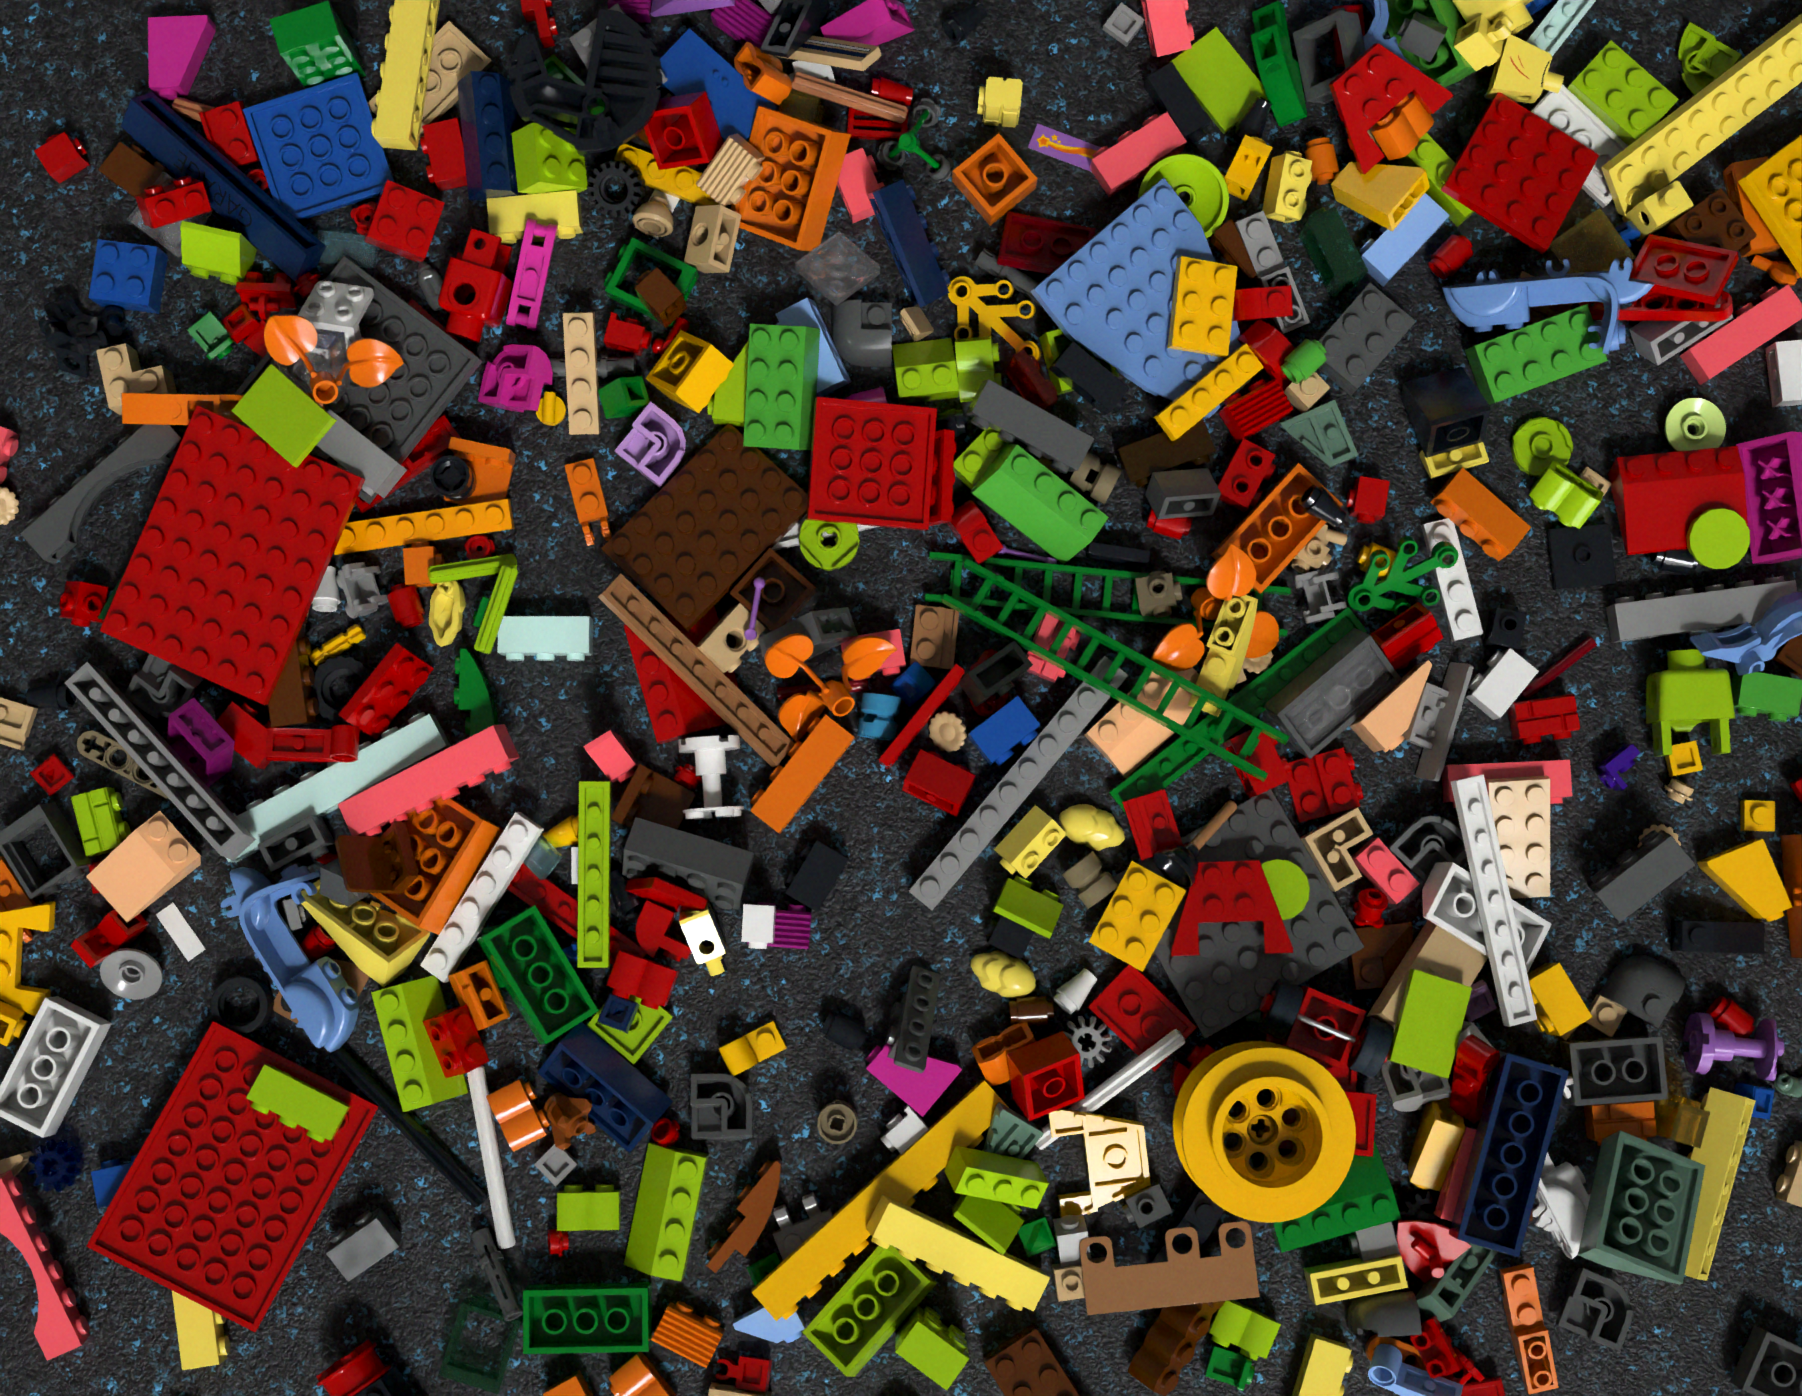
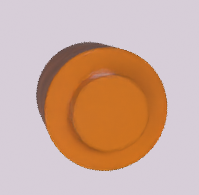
M1327 137L1307 142V150L1304 153L1306 159L1312 160L1311 181H1317L1318 185L1333 182L1335 175L1339 172L1334 144H1330V139Z

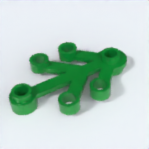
M1402 537L1398 541V551L1386 578L1375 583L1379 572L1387 569L1390 565V559L1386 552L1376 550L1370 555V564L1362 582L1354 583L1349 588L1347 602L1356 611H1366L1374 606L1392 611L1395 616H1398L1410 608L1411 605L1404 598L1394 600L1381 596L1392 590L1421 598L1423 603L1428 606L1434 605L1440 599V593L1435 586H1423L1408 581L1437 567L1450 568L1454 566L1458 560V551L1452 543L1441 541L1433 547L1431 557L1404 569L1408 558L1417 553L1418 545L1412 537ZM1412 543V547L1410 549L1403 550L1406 544ZM1451 554L1448 559L1442 560L1445 555ZM1379 557H1384L1383 562L1379 564L1375 563L1376 559H1378ZM1434 592L1431 598H1425L1427 593ZM1362 595H1368L1364 600L1358 601ZM1400 606H1406L1405 610L1397 611Z

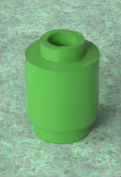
M1305 339L1284 359L1285 363L1281 366V370L1295 384H1298L1301 380L1306 381L1326 362L1327 359L1324 355L1326 349L1316 339L1312 341Z

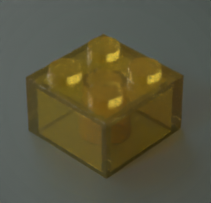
M1601 208L1596 209L1555 238L1549 246L1563 267V259L1568 258L1570 262L1568 274L1609 271L1615 258L1619 259L1620 267L1623 266L1627 257H1630L1631 260L1635 258Z

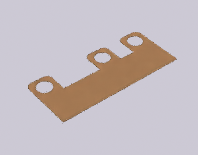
M1245 1221L1223 1223L1220 1225L1218 1232L1221 1256L1200 1258L1198 1234L1194 1228L1169 1229L1165 1234L1167 1262L1120 1267L1114 1266L1110 1238L1099 1236L1082 1239L1079 1247L1087 1315L1260 1297L1250 1225ZM1232 1228H1239L1245 1233L1246 1241L1240 1248H1232L1226 1242V1233ZM1181 1233L1187 1234L1192 1240V1248L1186 1254L1177 1253L1172 1246L1173 1238ZM1101 1243L1104 1245L1107 1251L1104 1261L1093 1263L1088 1259L1086 1251L1090 1244Z

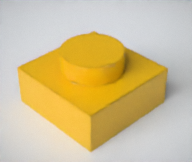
M1696 740L1672 745V755L1665 756L1669 777L1703 770Z
M1741 800L1740 831L1774 832L1775 801Z

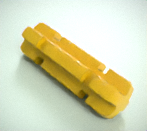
M354 624L346 629V633L342 632L322 644L321 649L317 647L308 655L311 662L318 667L320 664H324L328 658H335L351 648L352 643L357 644L364 640L366 635L361 626Z

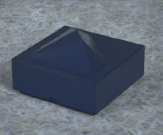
M609 993L598 1022L628 1034L640 1005L634 1001Z

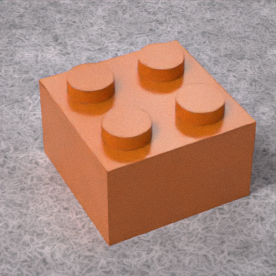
M999 133L952 171V182L990 226L1034 191L1038 179Z

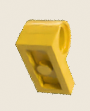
M773 1020L718 1049L730 1074L735 1076L787 1049V1046Z

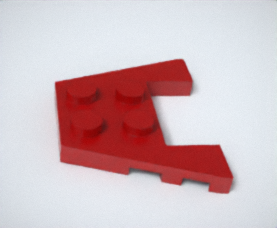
M1379 43L1373 44L1329 83L1340 120L1344 122L1349 137L1347 140L1350 149L1354 152L1357 161L1356 167L1360 174H1366L1385 157L1367 131L1410 92H1413L1428 114H1434L1453 97L1449 90Z
M1259 860L1198 862L1195 883L1189 888L1172 946L1171 956H1200L1199 923L1263 921L1265 954L1294 953L1293 946Z

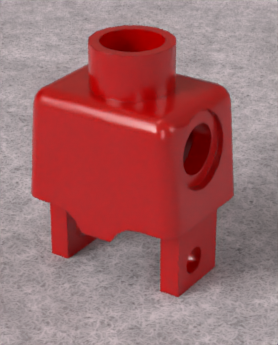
M471 228L464 253L458 252L455 258L450 257L438 297L439 306L450 313L445 332L479 343L484 326L496 328L501 324L514 285L505 276L513 248L501 244V237ZM483 239L480 249L477 250L475 247L476 241ZM476 293L474 300L467 304L469 297Z

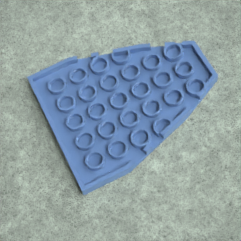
M1162 178L1030 291L1068 340L1081 344L1093 352L1092 356L1098 360H1105L1116 368V372L1146 392L1155 396L1160 395L1172 402L1226 358L1167 348L1177 258L1184 256L1215 262L1201 224L1165 178ZM1232 321L1228 356L1241 346V343L1237 340L1241 336L1237 321ZM1249 379L1245 384L1238 388L1229 397L1238 393L1246 384H1248L1251 381V379ZM1224 401L1203 417V419L1210 418L1224 405Z

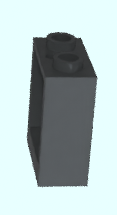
M1344 8L1329 11L1327 17L1321 20L1306 22L1303 25L1304 28L1293 33L1306 102L1326 104L1333 101L1329 83L1338 76L1336 75L1326 81L1323 80L1315 38L1334 29L1338 30L1345 69L1366 51L1358 13L1347 12Z
M845 607L811 611L759 637L758 641L762 656L764 657L767 649L779 639L790 634H804L813 642V653L806 660L808 661L858 636L849 608Z
M55 802L39 804L0 832V851L30 900L40 897L47 900L62 891L60 886L66 882L72 883L85 875L83 870L93 864L90 858L86 856L84 848ZM45 823L71 863L69 867L47 882L21 840Z

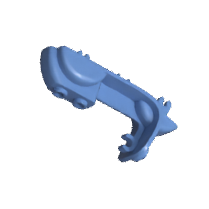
M1630 257L1625 259L1624 268L1619 266L1620 261L1618 258H1615L1609 271L1566 274L1570 269V262L1567 258L1563 259L1564 268L1559 272L1553 270L1552 260H1548L1546 271L1549 275L1502 280L1498 271L1492 269L1489 272V280H1487L1486 270H1483L1477 275L1476 282L1444 286L1442 289L1451 311L1467 327H1474V332L1493 330L1492 325L1505 324V329L1524 328L1523 322L1530 321V307L1602 302L1604 304L1602 325L1588 327V332H1599L1601 339L1598 342L1589 343V348L1596 349L1604 345L1602 353L1609 354L1610 351L1620 350V344L1626 343L1625 325H1619L1618 321L1620 304L1640 299L1650 291L1655 282L1630 278L1633 267Z
M294 864L280 873L283 878L275 885H272L264 874L255 869L239 867L231 870L230 879L236 895L224 899L221 902V908L231 905L232 910L228 911L227 917L239 916L240 925L246 939L255 952V958H259L264 966V972H268L292 1010L290 1018H297L299 1021L296 1027L304 1029L315 1047H325L329 1052L340 1049L348 1040L356 1025L359 1012L357 993L352 987L348 986L341 975L339 965L331 958L325 956L311 964L277 909L278 899L290 894L292 900L297 905L305 902L301 894L302 888L306 890L309 896L316 894L317 888L308 880L320 877V870L310 873L306 866L298 867L297 864Z

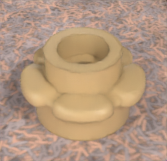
M1672 778L1669 784L1664 786L1668 790L1666 796L1674 801L1683 804L1685 799L1693 800L1691 795L1694 788L1677 779Z

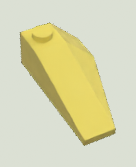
M320 880L313 883L317 888L316 894L309 896L305 889L301 891L305 902L301 903L358 968L383 987L406 971L430 936V931L416 926L398 912L393 914L381 909V904L371 901L368 904L359 900L347 907L321 895Z

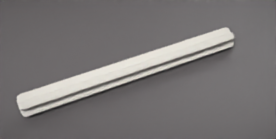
M1174 1029L1088 1093L1085 1099L1076 1102L1068 1109L1093 1113L1184 1045L1185 1038L1180 1031ZM1049 1123L1041 1128L1044 1135L1035 1144L1040 1150H1043L1059 1138L1051 1137Z
M481 1065L468 1072L467 1076L499 1249L513 1247L516 1242L492 1109L486 1098L489 1092L485 1069Z

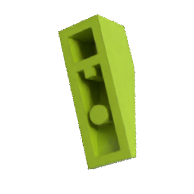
M749 340L734 360V366L729 371L727 379L719 385L715 391V397H711L708 403V415H712L714 424L727 425L729 423L732 426L744 427Z

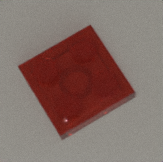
M1022 349L1013 355L1005 372L1023 399L1050 413L1058 400L1056 396L1057 390L1049 379L1045 380L1039 372L1040 366L1035 357L1031 354L1028 355Z

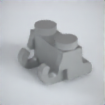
M364 562L351 563L342 566V570L338 571L336 582L344 590L347 600L345 611L349 617L366 616L376 612L378 605L388 602L387 595H380L375 580V575L381 573L379 566L366 567Z
M1317 570L1294 576L1296 588L1304 590L1308 611L1303 612L1306 624L1329 620L1335 617L1334 610L1347 608L1345 601L1331 604L1326 581L1338 579V572L1324 575L1323 570Z

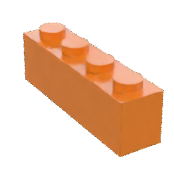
M826 714L822 719L818 716L814 719L806 730L810 733L803 743L799 740L787 754L791 759L785 767L779 764L769 777L772 781L766 791L761 788L750 801L753 805L750 811L779 834H781L855 740L852 734Z

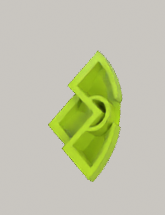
M1691 22L1683 33L1678 51V58L1682 61V78L1693 95H1696L1743 58L1742 54L1717 41L1714 35Z

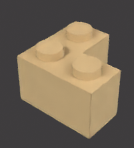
M124 343L96 350L108 407L117 414L122 415L121 393H177L173 373L162 365L141 370L138 353L128 344Z
M1357 807L1344 812L1300 837L1330 890L1336 892L1362 877L1347 849L1373 835Z

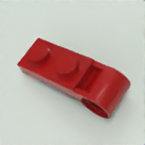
M335 725L332 727V730L268 728L267 761L355 762L358 760L360 729L352 725Z
M1471 1034L1462 1041L1457 1050L1450 1108L1458 1115L1465 1117L1475 1124L1480 1120L1483 1109L1487 1076L1497 1065L1500 1052Z

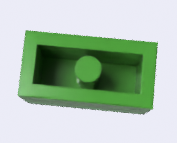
M1737 671L1733 672L1731 684L1734 709H1738L1739 715L1756 717L1757 713L1768 715V720L1776 722H1787V718L1799 716L1802 680L1762 672L1740 676Z

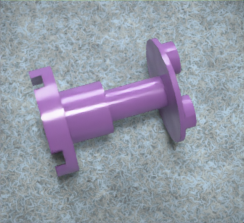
M1695 1012V1014H1690L1687 1019L1683 1042H1689V1052H1683L1685 1066L1689 1073L1706 1074L1710 1070L1713 1060L1731 1061L1733 1056L1754 1057V1067L1759 1079L1775 1080L1777 1056H1782L1784 1053V1040L1781 1037H1777L1775 1019L1764 1018L1758 1024L1754 1039L1735 1037L1731 1030L1715 1029L1714 1021L1709 1013Z

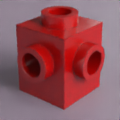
M66 581L65 590L59 602L61 609L60 617L72 619L71 625L90 627L91 622L103 623V620L99 619L98 616L107 602L108 587L81 581Z

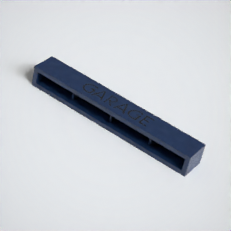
M153 92L130 100L121 127L134 140L138 141L157 160L174 173L177 178L190 175L194 179L203 181L210 206L291 279L296 281L308 272L314 273L326 248L320 240Z

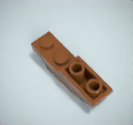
M778 1157L773 1163L767 1160L757 1172V1175L760 1177L758 1182L753 1187L747 1184L738 1195L737 1199L741 1202L736 1209L745 1217L742 1219L737 1216L727 1228L730 1235L724 1243L718 1240L706 1254L710 1257L706 1266L714 1273L721 1268L735 1249L746 1257L762 1233L772 1212L779 1190L782 1160Z

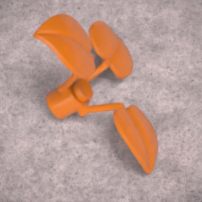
M274 314L268 318L265 324L264 341L270 356L283 365H292L300 357L311 375L310 388L312 393L308 392L306 394L324 410V404L331 403L337 398V386L342 385L341 380L348 368L350 378L354 383L361 387L369 388L385 382L396 369L404 364L397 351L387 343L374 338H362L348 346L346 354L349 362L342 365L337 377L334 378L328 372H316L305 354L312 351L317 344V332L309 320L298 315Z
M1229 543L1223 554L1208 572L1206 578L1207 588H1199L1192 594L1191 604L1196 609L1193 615L1196 617L1197 630L1191 623H1181L1173 627L1159 642L1150 660L1173 671L1188 670L1200 661L1205 650L1204 643L1199 639L1203 636L1202 617L1207 620L1217 619L1222 607L1220 599L1230 601L1233 595L1238 597L1245 596L1255 584L1256 570L1254 564L1243 550ZM1256 611L1245 658L1264 656L1276 647L1277 642H1279L1278 623L1269 612Z
M801 633L790 634L779 639L767 649L764 656L765 665L769 672L779 678H789L796 673L800 666L822 691L821 693L809 690L806 695L797 693L789 697L780 707L778 713L780 723L793 740L797 742L807 732L806 730L814 719L821 715L825 705L835 716L848 714L855 705L854 699L849 694L852 687L849 684L848 676L856 680L869 677L882 666L892 653L897 651V648L890 641L882 637H860L851 642L842 653V659L846 663L841 667L843 684L835 680L824 684L812 669L804 663L813 653V642L811 639Z

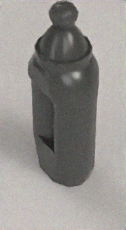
M417 261L419 263L417 270L419 274L418 284L429 307L433 311H439L443 309L438 304L443 280L431 265L426 262Z

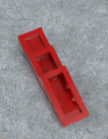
M445 415L434 422L401 464L407 471L386 497L450 451L448 447L451 437L462 439ZM378 494L368 504L358 496L355 505L363 514L385 498Z

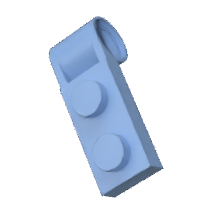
M1380 1344L1375 1348L1368 1371V1377L1375 1385L1393 1391L1400 1396H1461L1464 1385L1443 1377L1430 1378L1427 1371L1401 1362L1402 1353L1395 1346Z

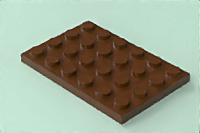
M729 423L601 548L604 554L687 632L755 565L769 548L776 545L807 514L808 494L757 447L743 446L744 436Z

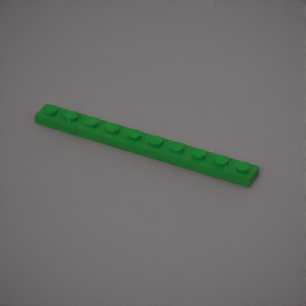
M1345 608L1226 702L1253 717H1257L1265 710L1263 705L1353 628L1363 632L1367 630L1350 608ZM1221 710L1219 717L1209 714L1190 730L1210 741L1226 712ZM1233 717L1218 746L1243 728L1246 723ZM1181 736L1110 791L1109 794L1126 815L1122 801L1166 788L1211 752Z

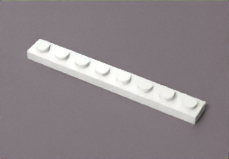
M1484 774L1450 781L1503 1025L1511 1027L1537 1020Z

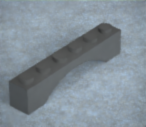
M140 424L141 428L133 435H127L118 442L116 450L110 455H104L94 464L95 468L90 473L78 477L72 483V488L65 495H59L49 503L48 510L41 516L37 515L30 519L26 524V529L20 534L44 561L56 564L77 545L80 528L87 511L107 486L121 476L136 469L152 465L169 464L174 459L183 439V435L174 425Z

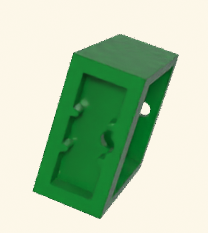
M632 237L628 245L624 244L619 252L618 260L620 262L616 270H611L605 279V292L608 298L659 322L645 308L639 298L619 289L637 252L681 273L675 286L683 294L685 303L699 278V274L696 268ZM675 320L668 327L672 328Z

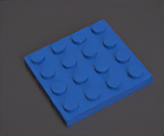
M357 72L243 109L272 198L297 221L379 196L386 180L395 182L385 150L372 135L371 125L374 117L360 75Z

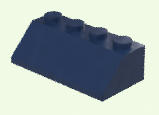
M470 71L457 82L469 200L487 201V198L526 195V193L518 192L511 133L519 130V120L510 92V86H513V84L500 73Z
M900 179L867 193L912 305L921 308L948 294L947 286L951 284L945 268L940 269L936 257H939V252L933 239L930 241L927 239L924 229H927L928 225L921 211L916 212L912 201L916 200V196L911 184H905L904 180Z
M583 1022L576 1025L559 1042L537 1072L564 1095H568L571 1098L592 1100V1108L588 1113V1117L629 1153L673 1103L663 1090L657 1088L640 1070L634 1068Z

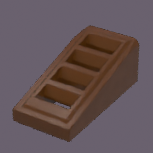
M1230 219L1213 233L1210 242L1229 265L1238 266L1237 275L1248 286L1253 282L1257 274L1235 223Z

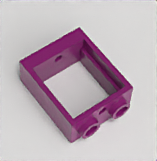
M194 697L169 715L167 742L208 787L231 771L235 741ZM191 758H194L197 760V762L191 763L189 760Z

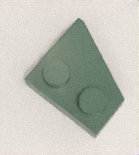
M1335 400L1281 423L1282 428L1329 468L1358 457V452Z
M999 1102L995 1107L982 1151L1023 1159L1044 1135V1132L1040 1126Z

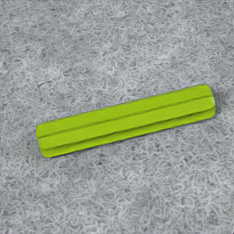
M512 553L429 566L427 574L430 583L437 584L499 574L503 565L517 569V560Z
M503 565L500 569L474 645V649L485 654L492 652L518 575V570L513 567Z

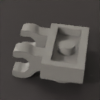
M814 1192L802 1197V1202L809 1218L793 1224L786 1204L774 1208L773 1213L780 1229L774 1231L773 1236L783 1260L833 1216L831 1209L821 1212Z

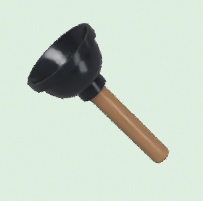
M1228 800L1190 843L1186 842L1183 846L1170 845L1154 853L1153 859L1157 867L1169 880L1183 888H1190L1195 883V876L1198 871V861L1196 858L1200 854L1199 850L1237 809L1236 803Z

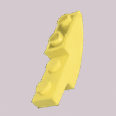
M1233 595L1230 601L1224 600L1206 645L1210 648L1196 682L1197 686L1223 700L1226 699L1229 689L1234 690L1254 626L1258 599L1248 595L1241 597ZM1192 694L1188 705L1194 707L1199 697ZM1206 702L1202 711L1219 717L1221 712L1219 708Z

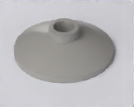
M123 948L115 950L103 960L100 967V976L104 985L114 994L127 999L136 1000L150 997L159 990L163 981V972L159 963L149 954L137 949Z

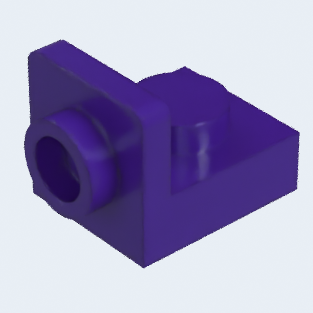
M1634 744L1621 746L1596 766L1600 772L1598 775L1600 781L1608 789L1620 791L1627 787V784L1617 771L1623 773L1635 764L1633 759L1640 752Z

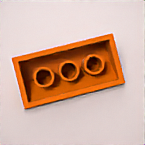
M1298 463L1283 475L1210 555L1217 561L1229 543L1243 550L1253 562L1256 570V581L1252 589L1261 594L1327 523L1303 512V507L1299 505V501L1304 492L1312 485L1318 488L1323 487L1339 507L1343 504Z

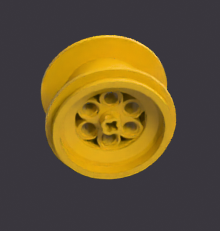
M1244 1041L1225 1046L1213 1052L1196 1065L1187 1076L1174 1106L1172 1120L1173 1139L1183 1168L1195 1184L1214 1203L1227 1212L1247 1220L1266 1223L1284 1222L1302 1217L1314 1211L1338 1190L1350 1169L1356 1145L1354 1115L1350 1102L1338 1081L1329 1071L1313 1059L1277 1043ZM1263 1089H1269L1272 1096L1271 1100L1265 1105H1259L1257 1102L1258 1093ZM1236 1101H1240L1243 1106L1241 1114L1237 1117H1230L1228 1114L1229 1110ZM1294 1108L1297 1114L1295 1121L1291 1124H1284L1282 1120L1284 1111ZM1259 1119L1265 1127L1264 1129H1259L1258 1134H1256V1131L1251 1126L1252 1124H1257ZM1237 1133L1239 1137L1237 1146L1230 1149L1224 1146L1226 1135ZM1284 1140H1291L1293 1144L1292 1151L1288 1155H1280L1278 1151L1280 1143ZM1256 1152H1261L1264 1156L1262 1165L1257 1168L1251 1167L1249 1164L1250 1156Z

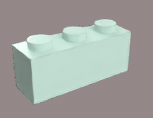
M504 616L498 631L497 653L506 656L508 661H524V656H536L538 661H554L555 656H567L566 660L585 661V656H593V619L590 616Z

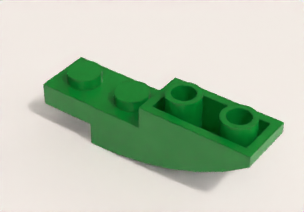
M1276 1L1252 12L1255 33L1251 34V40L1267 99L1273 104L1271 109L1278 126L1283 127L1307 117L1299 63L1292 57L1284 5Z
M460 649V656L455 657V673L459 674V686L454 688V703L459 704V710L471 712L470 717H466L465 721L466 735L471 737L492 725H499L494 696L481 665L471 651Z

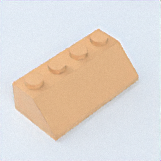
M1193 667L1185 671L1170 670L1196 684L1199 674ZM1152 672L1136 700L1156 711L1172 682ZM1179 687L1163 715L1183 726L1194 708L1188 705L1192 693ZM1118 702L1084 736L1126 779L1175 732L1127 705Z

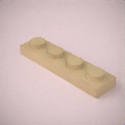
M564 312L563 330L569 435L600 434L595 312Z

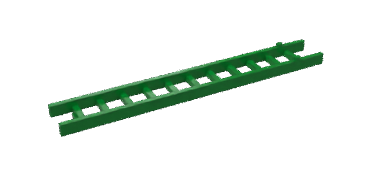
M930 552L929 560L955 562V568L951 570L949 590H952V596L950 597L970 606L974 598L959 597L962 565L966 558L975 562L973 557L970 555ZM989 558L980 564L985 565V568L991 572L993 566L1015 568L1013 584L1020 588L1023 569L1045 571L1042 600L1049 604L1053 572L1075 574L1072 608L1056 607L1071 616L1167 626L1191 623L1197 628L1196 617L1193 615V612L1196 611L1194 607L1192 610V620L1170 618V615L1166 617L1139 615L1140 608L1135 578L1148 577L1149 573ZM1083 575L1105 577L1102 611L1080 609ZM1173 576L1174 583L1180 582V585L1195 586L1194 592L1199 588L1207 587L1206 579ZM1113 578L1134 580L1131 614L1110 612ZM1268 586L1261 594L1254 589H1251L1250 592H1255L1254 598L1258 599L1257 611L1262 610L1263 593L1288 596L1291 594V588ZM989 590L980 607L1003 609L1007 602L989 600ZM926 593L925 601L942 603L944 595ZM1019 599L1013 610L1037 612L1038 608L1031 604L1020 603ZM1202 621L1203 629L1213 630L1215 622ZM1279 629V637H1286L1288 630Z
M966 558L964 568L986 579L969 607L947 594H944L942 597V603L1012 642L1015 640L1022 648L1257 779L1265 781L1268 773L1245 761L1246 757L1250 759L1260 741L1258 737L1261 732L1286 745L1290 736L1005 580L1001 575H996ZM993 584L1012 594L996 621L977 611ZM1019 599L1038 608L1022 636L1003 626ZM1046 613L1065 623L1049 651L1029 641ZM1072 628L1092 638L1076 666L1056 656ZM1099 643L1118 653L1102 681L1083 671ZM1125 658L1145 667L1129 696L1109 685ZM1152 672L1172 682L1156 711L1136 700ZM1179 687L1199 697L1183 726L1163 715ZM1206 702L1226 712L1210 741L1190 730ZM1233 717L1254 728L1238 756L1218 746Z

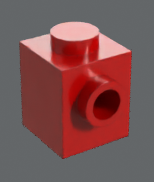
M65 131L61 134L58 133L50 136L45 144L34 150L48 174L59 184L90 165L84 156L88 151L78 137L72 139Z
M1359 476L1354 481L1353 489H1349L1347 493L1346 507H1350L1349 516L1357 517L1356 521L1364 524H1375V521L1382 519L1385 515L1390 481Z

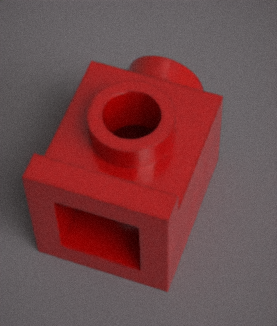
M611 312L603 341L607 348L642 356L643 349H648L650 346L652 332L647 331L645 327L641 326L642 323L638 320L625 318L624 321H621L617 313Z

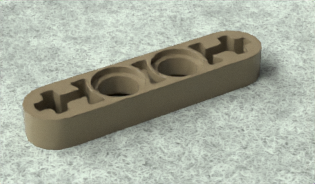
M92 730L86 731L79 736L77 749L84 757L164 798H168L158 786L155 787L152 779L144 781L140 778V766L115 739ZM97 737L96 743L108 749L105 753L94 749L89 752L88 739L94 740ZM117 750H123L127 754V761L121 767L115 766L112 762V756Z

